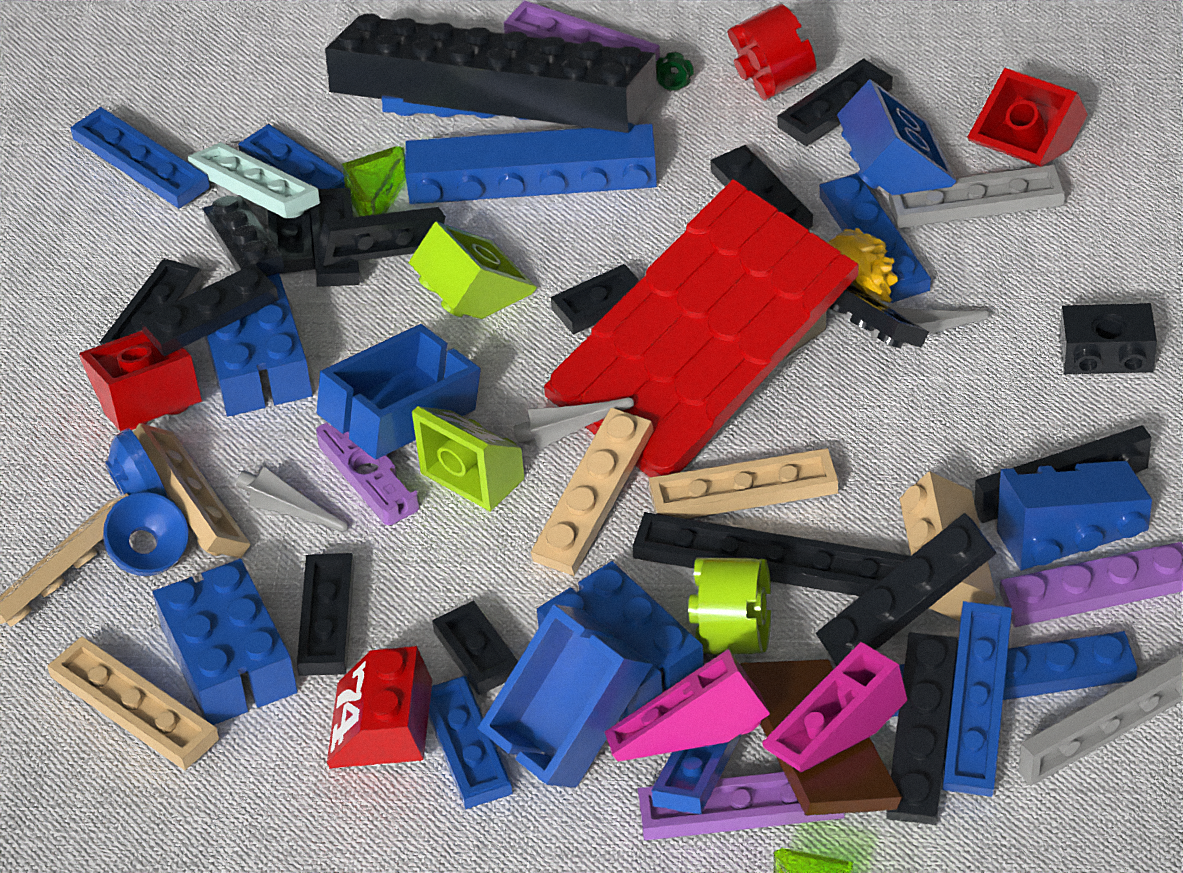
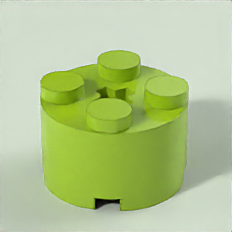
M696 558L694 579L696 586H699L698 594L690 595L688 611L690 623H699L696 627L695 638L703 645V654H722L728 649L732 654L766 652L771 630V610H767L766 594H771L767 561L755 558Z

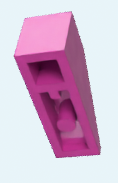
M860 642L762 742L764 749L798 771L803 772L874 735L907 701L899 664Z
M728 649L606 730L605 735L612 755L619 762L729 742L739 734H747L753 731L761 723L762 719L770 715L760 691Z

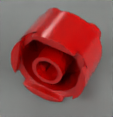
M783 4L769 7L727 30L728 37L739 56L734 59V65L738 74L743 80L749 78L754 80L755 88L764 101L806 80L817 69L814 51L809 39L801 42L795 30L802 26L795 15Z

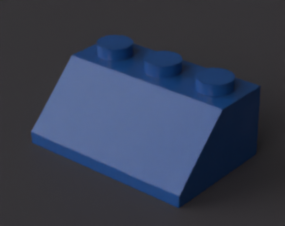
M871 79L837 114L843 128L841 135L850 144L852 149L849 154L859 165L858 175L871 188L877 189L880 186L891 195L948 188L952 187L957 181L929 122Z

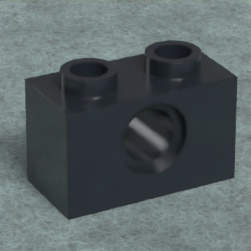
M1151 303L1062 306L1059 339L1064 375L1147 373L1154 371L1157 338Z

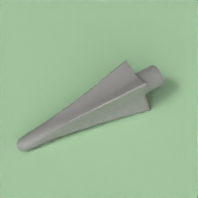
M889 307L929 331L928 335L965 324L983 321L990 316L989 311L985 309L923 310ZM877 329L870 331L872 338H877L879 331Z
M628 397L585 405L527 409L529 422L513 427L515 438L518 443L535 439L538 449L541 450L583 427L604 419L610 408L620 411L634 406V400Z
M263 466L258 476L243 470L237 478L236 486L250 493L248 506L303 518L341 532H345L348 529L349 525L347 522L309 500L265 466Z

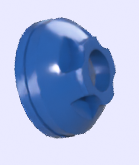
M126 428L121 433L115 435L110 445L108 460L105 461V464L120 494L127 493L131 495L146 492L155 493L168 499L156 469L132 430Z
M141 492L122 498L112 507L104 523L103 540L110 559L119 568L137 576H153L169 570L179 561L188 542L189 530L182 511L174 502L155 493ZM136 531H147L156 539V548L147 554L138 553L130 546L129 537Z

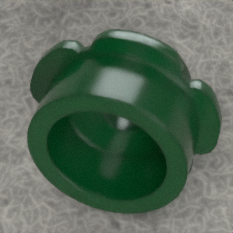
M668 52L665 57L658 58L656 61V79L663 88L676 91L690 83V76L694 74V67L690 60H685L684 56L678 52ZM671 68H677L678 72H672Z

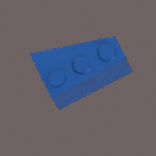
M1127 461L1077 464L1074 469L1075 471L1055 472L1052 466H1040L1036 474L1018 475L1014 468L1001 469L997 533L1020 571L1038 565H1047L1057 559L1079 552H1088L1098 546L1123 538H1132L1149 530L1152 498Z

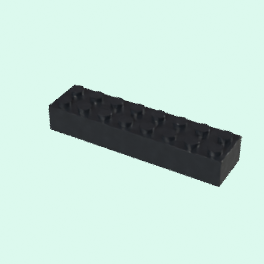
M367 13L359 15L325 48L329 92L376 99H382V95L403 98L405 103L629 133L657 98L656 54L641 51L638 47L634 46L614 48L603 46L601 43L594 41L574 43L566 42L560 37H547L543 39L527 37L522 32L503 34L490 32L489 29L483 27L464 29L453 27L449 23L424 24L416 23L411 18L393 20L380 18L377 14Z

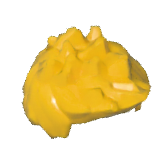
M855 228V231L845 229L827 242L839 250L842 255L845 254L859 264L858 276L852 282L856 288L875 299L888 303L892 301L889 297L891 293L890 286L898 282V276L891 271L895 260L885 256L887 250L885 249L886 244L884 241L873 235L863 234L859 228Z

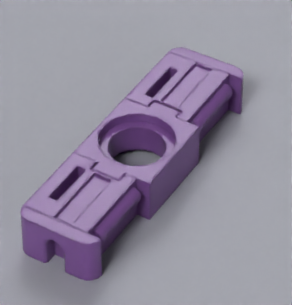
M327 422L317 427L316 434L319 448L385 525H393L419 510L417 490L411 493L397 478L395 465L386 455L375 460L349 439V432L342 434ZM366 463L379 466L376 471L369 474H361L356 471L359 466Z

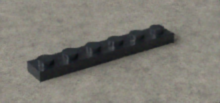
M648 512L643 514L633 543L634 559L693 569L696 558L765 559L768 564L771 582L854 596H862L910 557L909 555Z

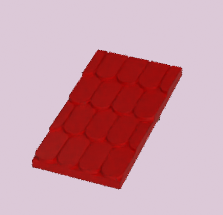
M732 179L686 225V231L648 267L646 275L591 329L592 334L553 371L551 379L544 385L545 397L558 407L632 398L634 406L623 412L652 421L654 430L635 466L649 477L680 473L782 360L826 330V311L858 276L859 264L845 254L842 255L839 250L814 233H810L801 224L783 212H779L773 205L752 191H748L745 186ZM604 419L594 422L585 428L596 435Z

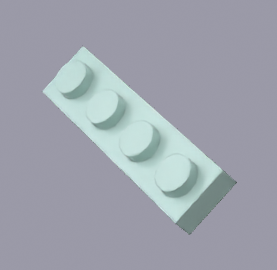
M222 142L188 156L189 164L206 174L209 181L281 217L295 218L302 215L304 210L320 204L318 188Z

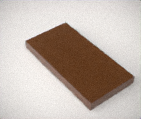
M828 659L740 663L741 667L760 691L770 715L762 719L760 723L766 737L834 670ZM870 737L803 772L798 771L777 757L805 816L897 810L902 798Z

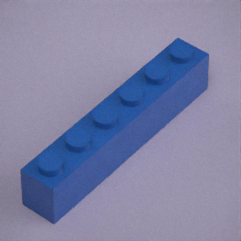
M634 125L629 133L596 128L408 140L405 141V175L409 204L657 188L653 125Z

